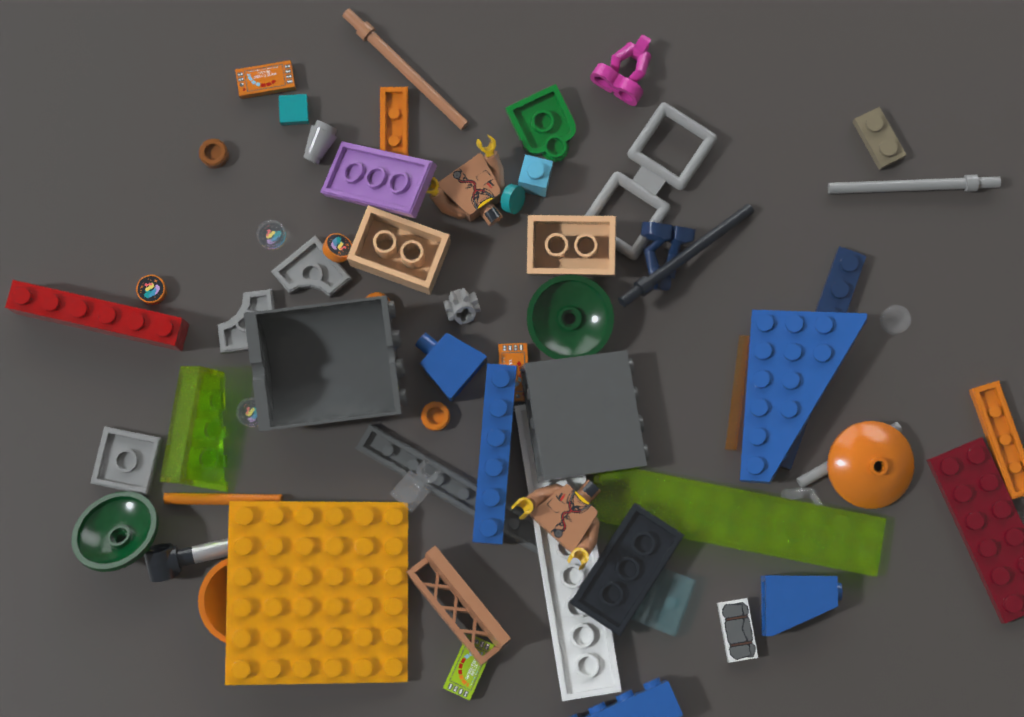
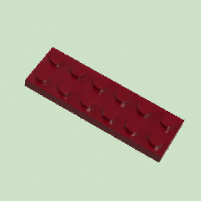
M980 437L926 461L1001 624H1006L1024 616V525L984 439Z

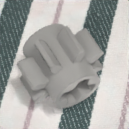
M465 288L451 291L449 300L443 301L448 320L455 319L459 325L474 321L476 312H481L476 293L472 292L469 294Z

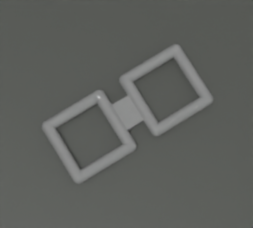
M661 103L627 153L631 160L641 166L633 179H630L619 171L614 172L584 216H598L616 188L620 185L657 209L649 222L662 223L671 207L669 203L657 196L666 182L678 190L685 189L716 143L717 135L668 103ZM665 116L703 139V142L680 176L675 175L641 153ZM640 234L633 246H630L616 237V250L629 259L636 260L650 240Z

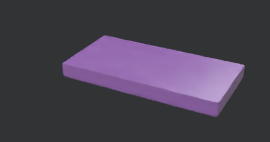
M342 141L320 193L326 197L363 206L369 205L383 211L416 218L437 165L433 161Z

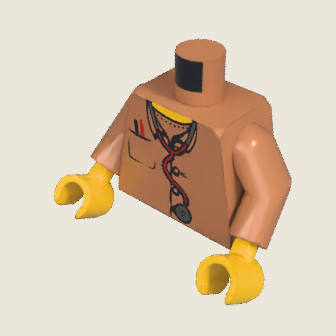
M487 134L490 139V144L487 147H482L479 139L476 141L477 147L485 153L484 157L480 152L439 182L435 177H432L431 186L427 189L426 193L430 194V199L442 213L457 219L466 218L469 222L481 215L486 223L492 226L503 217L495 204L501 200L502 191L505 188L503 165L497 151L494 150L496 148V141Z
M587 480L577 492L568 484L565 486L560 484L549 485L536 489L526 497L519 498L511 506L512 509L519 506L524 510L519 519L523 520L530 515L533 520L571 553L567 559L568 563H570L572 558H577L581 562L579 570L584 568L589 560V555L597 544L600 521L596 517L598 511L590 504L601 492L595 484Z

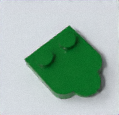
M556 84L505 107V112L524 150L528 154L534 156L543 155L546 160L553 162L562 161L567 156L569 151L568 142L575 134L576 124Z

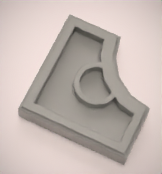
M316 236L312 237L271 271L290 295L301 289L312 288L324 292L331 298L352 281L351 276L339 263L333 262L325 256L322 250L323 244Z
M272 289L243 293L242 305L237 314L229 321L218 324L221 354L248 351L244 313L275 309Z

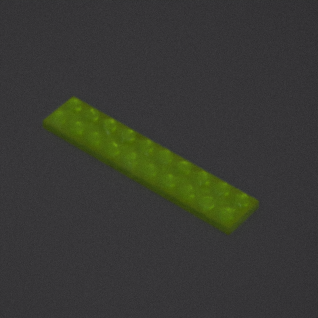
M635 468L594 474L592 483L601 492L590 504L598 511L596 517L602 523L619 526L635 502L684 534L683 539L877 577L886 518Z

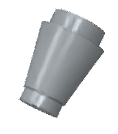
M319 120L316 121L314 126L311 125L303 158L319 164L320 160H322L337 139L335 136L337 129Z

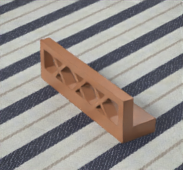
M436 546L427 551L425 558L406 572L408 577L480 666L509 644L510 636ZM429 564L436 573L435 584L423 583L416 573ZM439 578L443 581L445 585L438 584ZM428 588L434 589V596L428 590ZM438 589L452 592L455 596L454 607L440 605L437 601ZM458 601L464 608L457 607ZM446 611L453 612L452 618ZM456 612L468 613L473 618L472 630L460 629L455 623ZM476 624H478L482 631H476ZM465 634L472 635L471 642L465 636ZM475 635L488 637L495 646L482 656L474 647Z

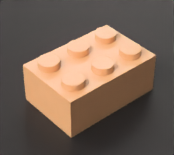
M368 205L347 260L350 266L431 295L451 244L450 235Z
M528 215V275L561 276L572 274L615 277L616 216Z

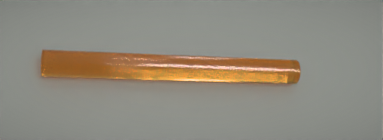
M739 335L725 444V450L737 451L750 336Z

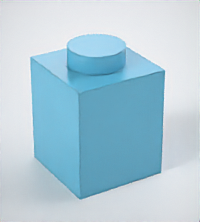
M525 154L518 186H522L525 193L546 197L553 161Z

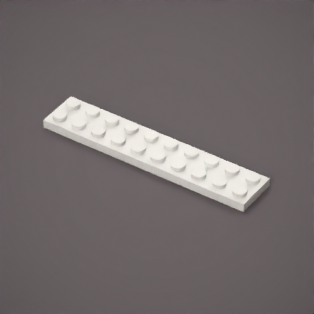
M526 405L514 406L528 494H531L538 488L553 484H560L562 486L568 484L577 492L586 482L585 475L538 483ZM533 520L562 701L622 692L612 631L570 604V601L599 558L597 544L589 555V560L584 568L579 570L581 566L580 560L572 558L570 563H568L567 559L571 553Z

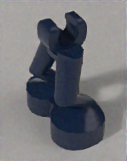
M642 222L641 236L654 241L644 249L648 275L660 268L655 251L664 242L668 241L671 243L665 262L667 263L680 253L682 245L694 242L696 229L656 222ZM676 270L656 284L654 290H669L671 278L675 279Z

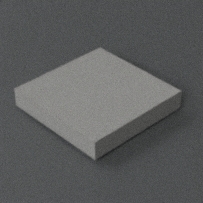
M104 426L90 483L150 496L163 439Z

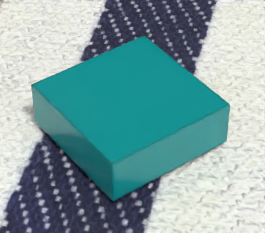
M307 94L279 95V119L281 126L309 124Z

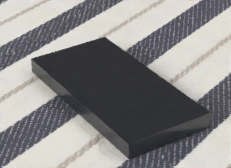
M634 502L570 601V604L621 636L685 535Z

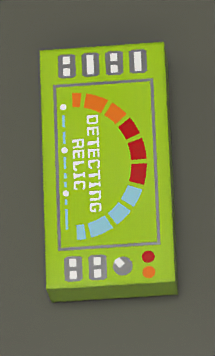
M466 635L471 642L472 635ZM475 636L474 647L482 656L495 646ZM462 644L443 688L470 701L487 662L480 666Z

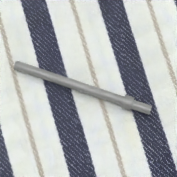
M977 174L964 175L963 178L828 183V194L964 189V192H977L981 188H1000L1001 178L1000 176L978 177Z

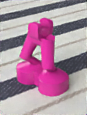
M641 35L636 44L632 42L627 43L611 56L610 66L599 63L590 75L591 81L609 93L614 92V95L625 103L636 106L643 95V89L637 82L645 76L651 60V54L647 52L651 39ZM631 57L637 61L636 69L626 78L619 74V68L623 60Z

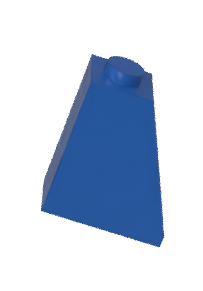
M761 576L762 636L777 635L838 607V601L842 600L843 595L842 584L838 582V577Z

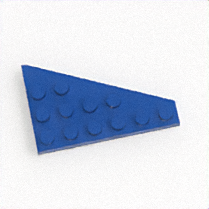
M752 310L740 469L741 482L771 484L780 465L785 461L789 450L810 419L811 413L819 404L823 393L831 380L834 379L844 362V358L853 347L863 326L867 323V313Z

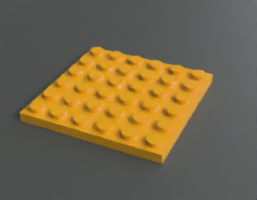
M229 501L225 685L408 682V574L406 573L408 571V502Z

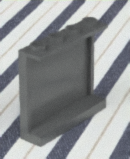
M627 350L529 362L520 368L538 483L633 468L636 470L647 466L646 461L649 460V450L647 444H643L641 432L644 431V421L642 416L638 415L637 403H639V392L637 387L633 386L634 363L632 358L628 357Z

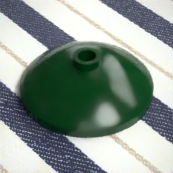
M568 274L546 281L536 290L528 305L527 327L535 345L544 354L553 359L596 354L607 343L613 330L614 311L608 295L596 282L584 276ZM567 313L575 315V322L573 324L565 322L564 317Z
M131 491L111 493L96 500L86 508L74 526L71 544L75 556L85 567L98 572L116 571L133 564L148 551L155 540L159 526L157 511L149 499Z

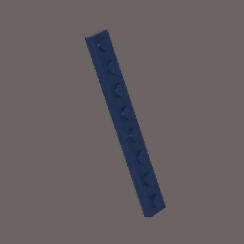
M841 246L837 248L815 312L847 313L866 259L865 255ZM807 424L795 440L780 468L788 471L791 470Z

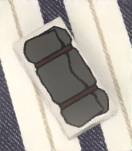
M743 598L717 603L727 662L758 658L748 599Z

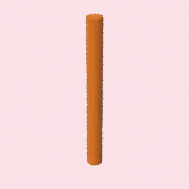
M164 493L163 501L164 504L229 505V501H283V495Z

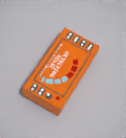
M291 60L235 69L241 99L296 90Z
M527 343L498 344L499 364L517 366L514 402H525L520 368L525 363H528Z

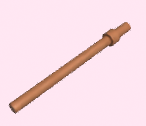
M350 8L343 13L342 17L357 30L356 34L363 41L370 42L460 130L467 127L469 122L375 33L376 29L368 21L364 22Z

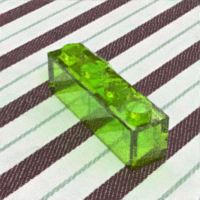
M180 366L159 482L228 492V482H225L224 468H227V455H224L223 438H227L226 426H223L222 414L226 410L224 372L203 366Z

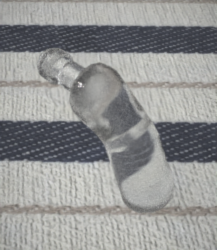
M789 488L781 492V497L785 501L811 497L816 507L822 505V501L816 496V490L813 488Z

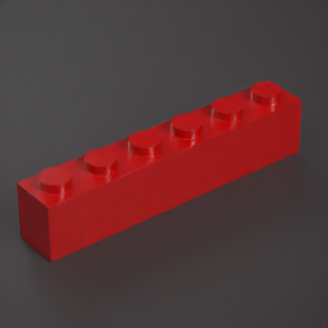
M17 280L12 281L5 308L18 315L181 352L183 351L189 323L181 317Z

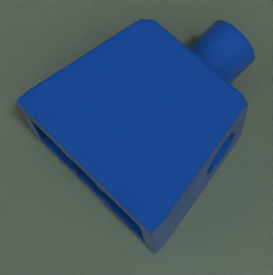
M424 333L415 344L418 349L426 354V357L420 363L422 369L451 402L455 400L487 362L485 354L448 333L438 342L428 333Z

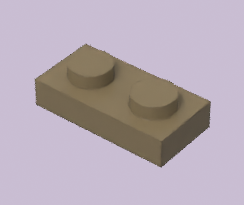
M880 106L853 120L856 130L879 170L906 157L907 154Z

